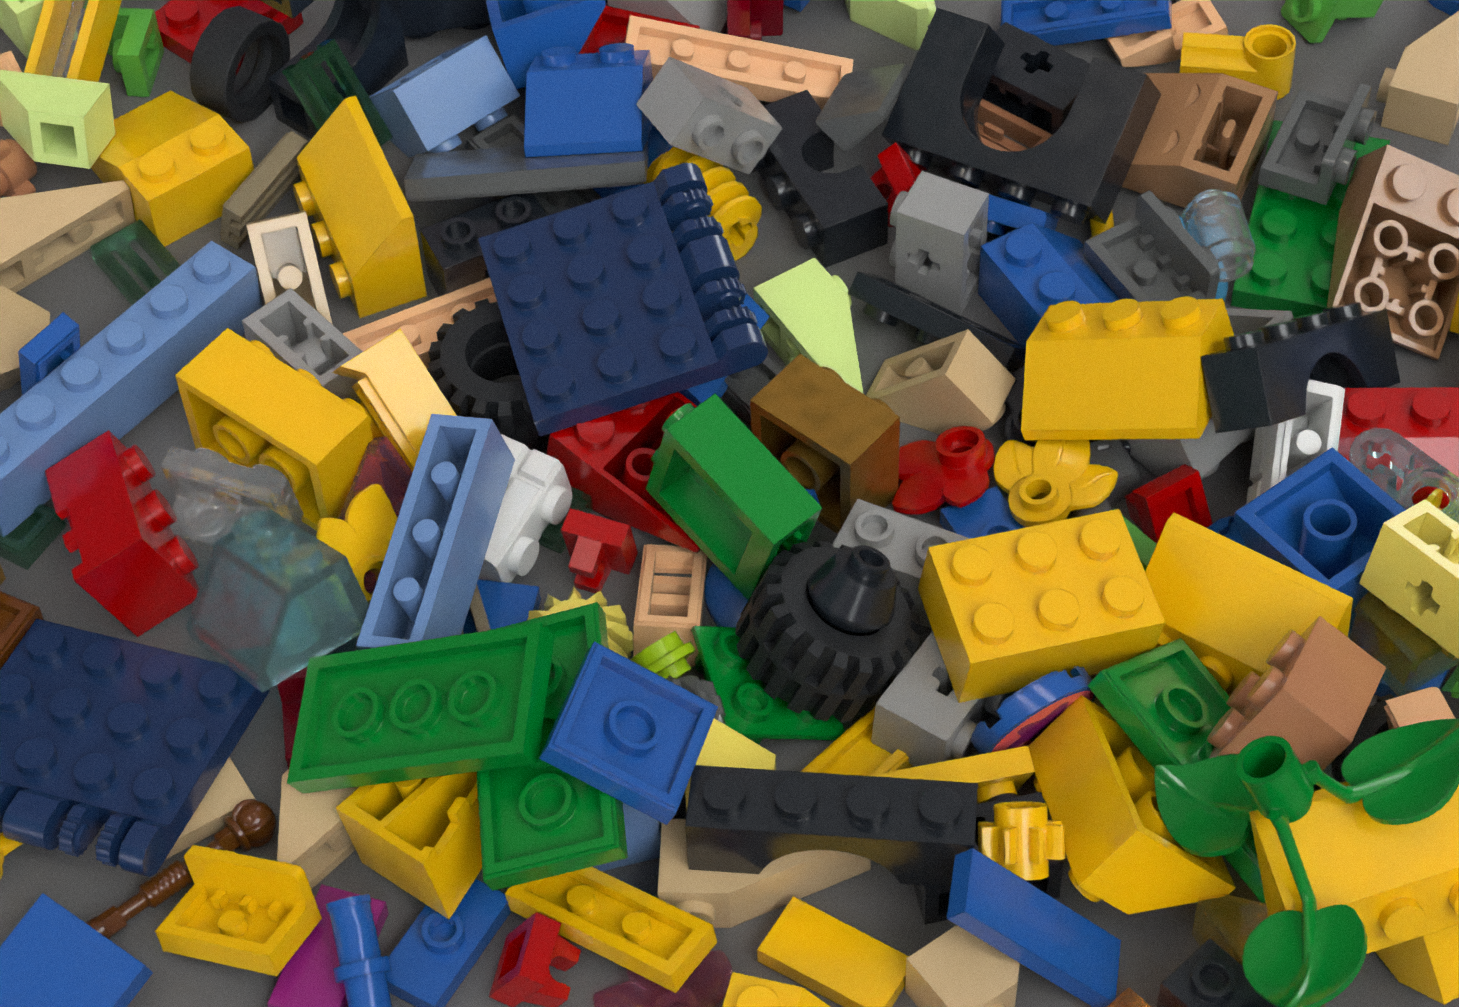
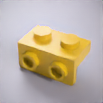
M192 845L184 854V860L194 885L158 926L155 932L164 952L277 977L321 921L322 917L305 871L300 866L288 862H278L238 854L228 850L223 851Z

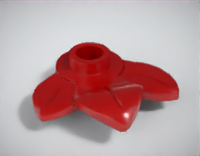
M958 426L941 433L936 441L917 440L900 447L899 479L903 480L893 498V510L901 514L918 515L937 509L945 501L952 506L962 508L978 500L985 493L990 483L987 471L995 461L992 443L985 438L984 433L980 429L972 426Z

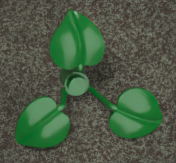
M1439 719L1410 724L1387 730L1363 741L1349 753L1342 764V775L1349 786H1345L1325 774L1316 760H1309L1302 765L1290 743L1279 736H1264L1248 743L1239 754L1216 756L1189 764L1155 766V792L1162 820L1176 843L1190 854L1200 857H1216L1227 855L1237 850L1249 836L1251 830L1249 812L1258 810L1261 815L1270 819L1276 829L1302 901V912L1285 910L1270 915L1257 925L1246 940L1242 955L1245 976L1255 992L1275 1007H1320L1333 1000L1352 983L1366 957L1367 933L1363 922L1353 908L1341 904L1317 910L1316 897L1289 823L1301 819L1309 811L1314 794L1313 785H1318L1347 804L1362 800L1368 816L1381 824L1402 825L1423 820L1442 809L1451 799L1459 785V719Z

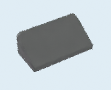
M906 63L847 73L841 78L816 118V124L844 152L847 149L850 151L886 119L902 90L911 68Z

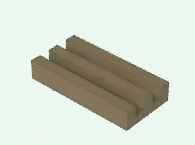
M293 131L286 132L224 203L220 231L223 242L238 250L249 238L246 223L265 219L293 187V184L299 180L300 172L297 156L306 147L308 140Z

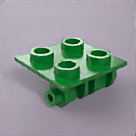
M693 626L691 631L698 649V655L694 661L697 671L703 674L704 680L713 682L717 695L721 697L726 717H724L726 726L758 745L762 739L836 740L845 732L842 722H839L833 715L830 716L828 721L813 719L811 712L805 710L798 714L787 708L788 703L779 697L774 700L763 691L766 685L761 680H753L746 670L750 662L739 656L736 645L741 638L735 634V627Z

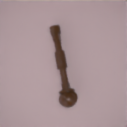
M255 799L243 800L235 806L231 817L228 815L223 819L225 828L213 836L214 840L204 847L232 852L240 848L248 852L252 847L263 846L270 841L274 834L276 826L275 814L264 802ZM175 860L167 868L162 869L161 872L145 881L144 884L139 885V893L117 908L113 905L98 917H94L86 922V924L111 940L112 936L127 927L126 922L147 907L155 909L158 905H161L164 901L175 895V893L192 883V877L185 860L183 862Z

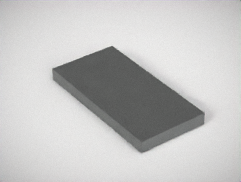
M648 139L643 151L525 158L524 146L415 154L404 178L406 200L421 202L644 184L647 179L649 161Z

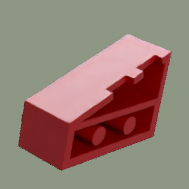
M108 430L45 470L56 514L61 520L67 518L72 529L62 535L64 545L70 553L79 549L82 559L81 564L71 569L74 581L134 635L139 637L203 596L192 574V571L199 568L197 559L187 543L179 535L174 536L170 525L177 522L176 515L165 497L157 489H152L149 480L156 476L155 471L148 458L137 445L134 444L127 449Z

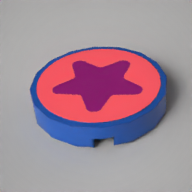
M1074 666L1070 671L1073 676L1072 678L1066 670L1051 672L1026 685L1000 703L1001 707L996 710V713L1001 720L990 729L984 721H980L971 735L970 741L979 755L1029 746L1078 697L1082 695L1093 702L1096 696L1088 687L1092 679L1084 667Z

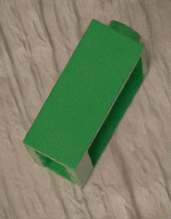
M714 394L696 408L691 403L683 405L665 421L661 429L664 432L661 445L651 458L654 465L646 490L743 596L749 600L775 557L782 550L789 551L793 544L807 542L822 507L728 406Z

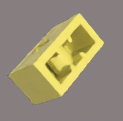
M1424 499L1383 523L1359 584L1383 601L1388 608L1399 613L1433 639L1442 649L1459 659V524Z

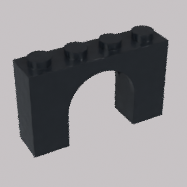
M315 0L260 1L293 19ZM335 0L328 20L313 41L268 78L276 119L312 139L345 98L356 95L360 102L379 91L409 64L398 0Z
M937 8L882 136L891 145L896 142L910 156L911 160L924 171H928L930 164L947 169L946 176L962 185L978 189L982 181L999 187L998 194L1007 200L1028 207L1031 206L1033 199L1051 205V213L1071 223L1083 225L1085 219L1089 218L1106 224L1161 97L1160 91L1149 76L1093 57L1072 108L1056 133L1043 143L1030 149L1015 152L996 150L984 145L978 130V110L1005 43L989 24Z

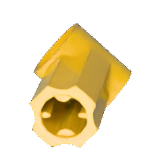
M1273 24L1254 27L1246 33V36L1183 32L1179 73H1223L1278 91L1277 100L1289 93L1292 86L1296 50L1295 36L1288 29Z

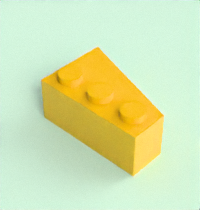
M477 772L360 786L340 803L336 810L361 862L450 920L482 869Z

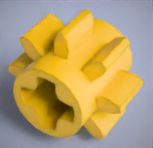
M1015 801L994 804V822H978V851L1025 881L1049 877L1048 859H1065L1064 825H1062V821H1048L1046 803Z

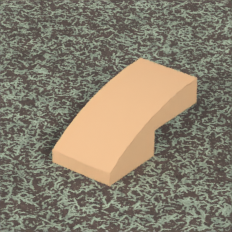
M1181 0L1172 4V28L1105 39L1122 67H1140L1181 59L1183 32L1229 34L1226 24L1210 0Z

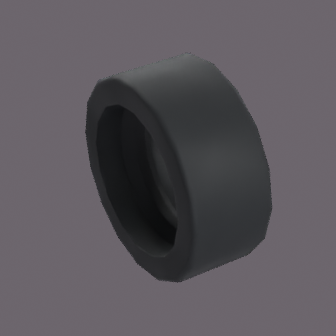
M241 6L226 8L215 16L201 34L192 56L189 74L191 92L197 103L239 122L254 120L260 116L273 102L268 78L290 60L289 36L284 26L273 19ZM244 53H245V57H244L243 63H242V65H241V67H240V70H239L238 74L236 75V71H237V68H238V66H239V63H240V61H241V59H242V56H243Z

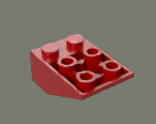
M676 392L584 423H578L575 426L553 432L549 435L547 455L558 459L564 465L572 495L595 512L695 553L701 550L646 490L654 465L651 458L660 447L664 432L661 430L663 424L683 405L691 403L695 408L697 405L681 393Z

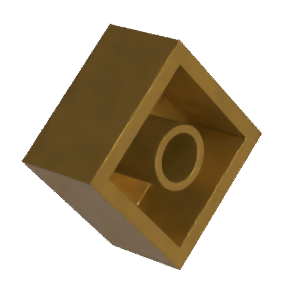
M801 354L793 359L750 400L751 432L804 489H815L820 506L822 507L817 519L818 522L838 534L857 499L886 508L893 501L898 490L900 417L885 402L877 398H869L844 382L841 376L831 368L820 367Z

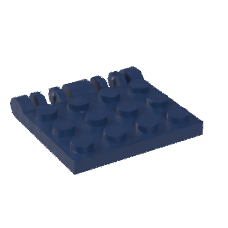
M682 163L663 169L653 182L478 238L533 420L540 437L575 426L578 423H584L761 364L768 356V348L761 329L756 325L758 321L755 313L751 312L747 306L741 307L744 304L747 292L744 284L739 282L740 273L728 241L722 236L724 231L721 223L717 222L714 216L708 217V215H711L710 212L714 204L711 196L707 195L708 189L700 168L696 164Z
M36 619L0 670V833L3 832L4 837L47 850H54L59 845L58 850L64 851L67 855L79 857V855H83L84 851L87 850L88 845L93 842L105 824L104 830H101L100 836L97 837L98 841L95 845L96 860L112 867L120 865L122 870L147 877L154 876L269 694L270 689L265 674Z

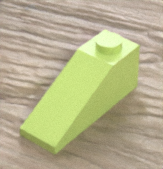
M814 257L753 288L754 301L770 316L761 328L762 335L786 365L801 354L820 367L831 368L841 376L844 382L863 393L850 310L852 300L850 294H848L847 286L839 276H831Z

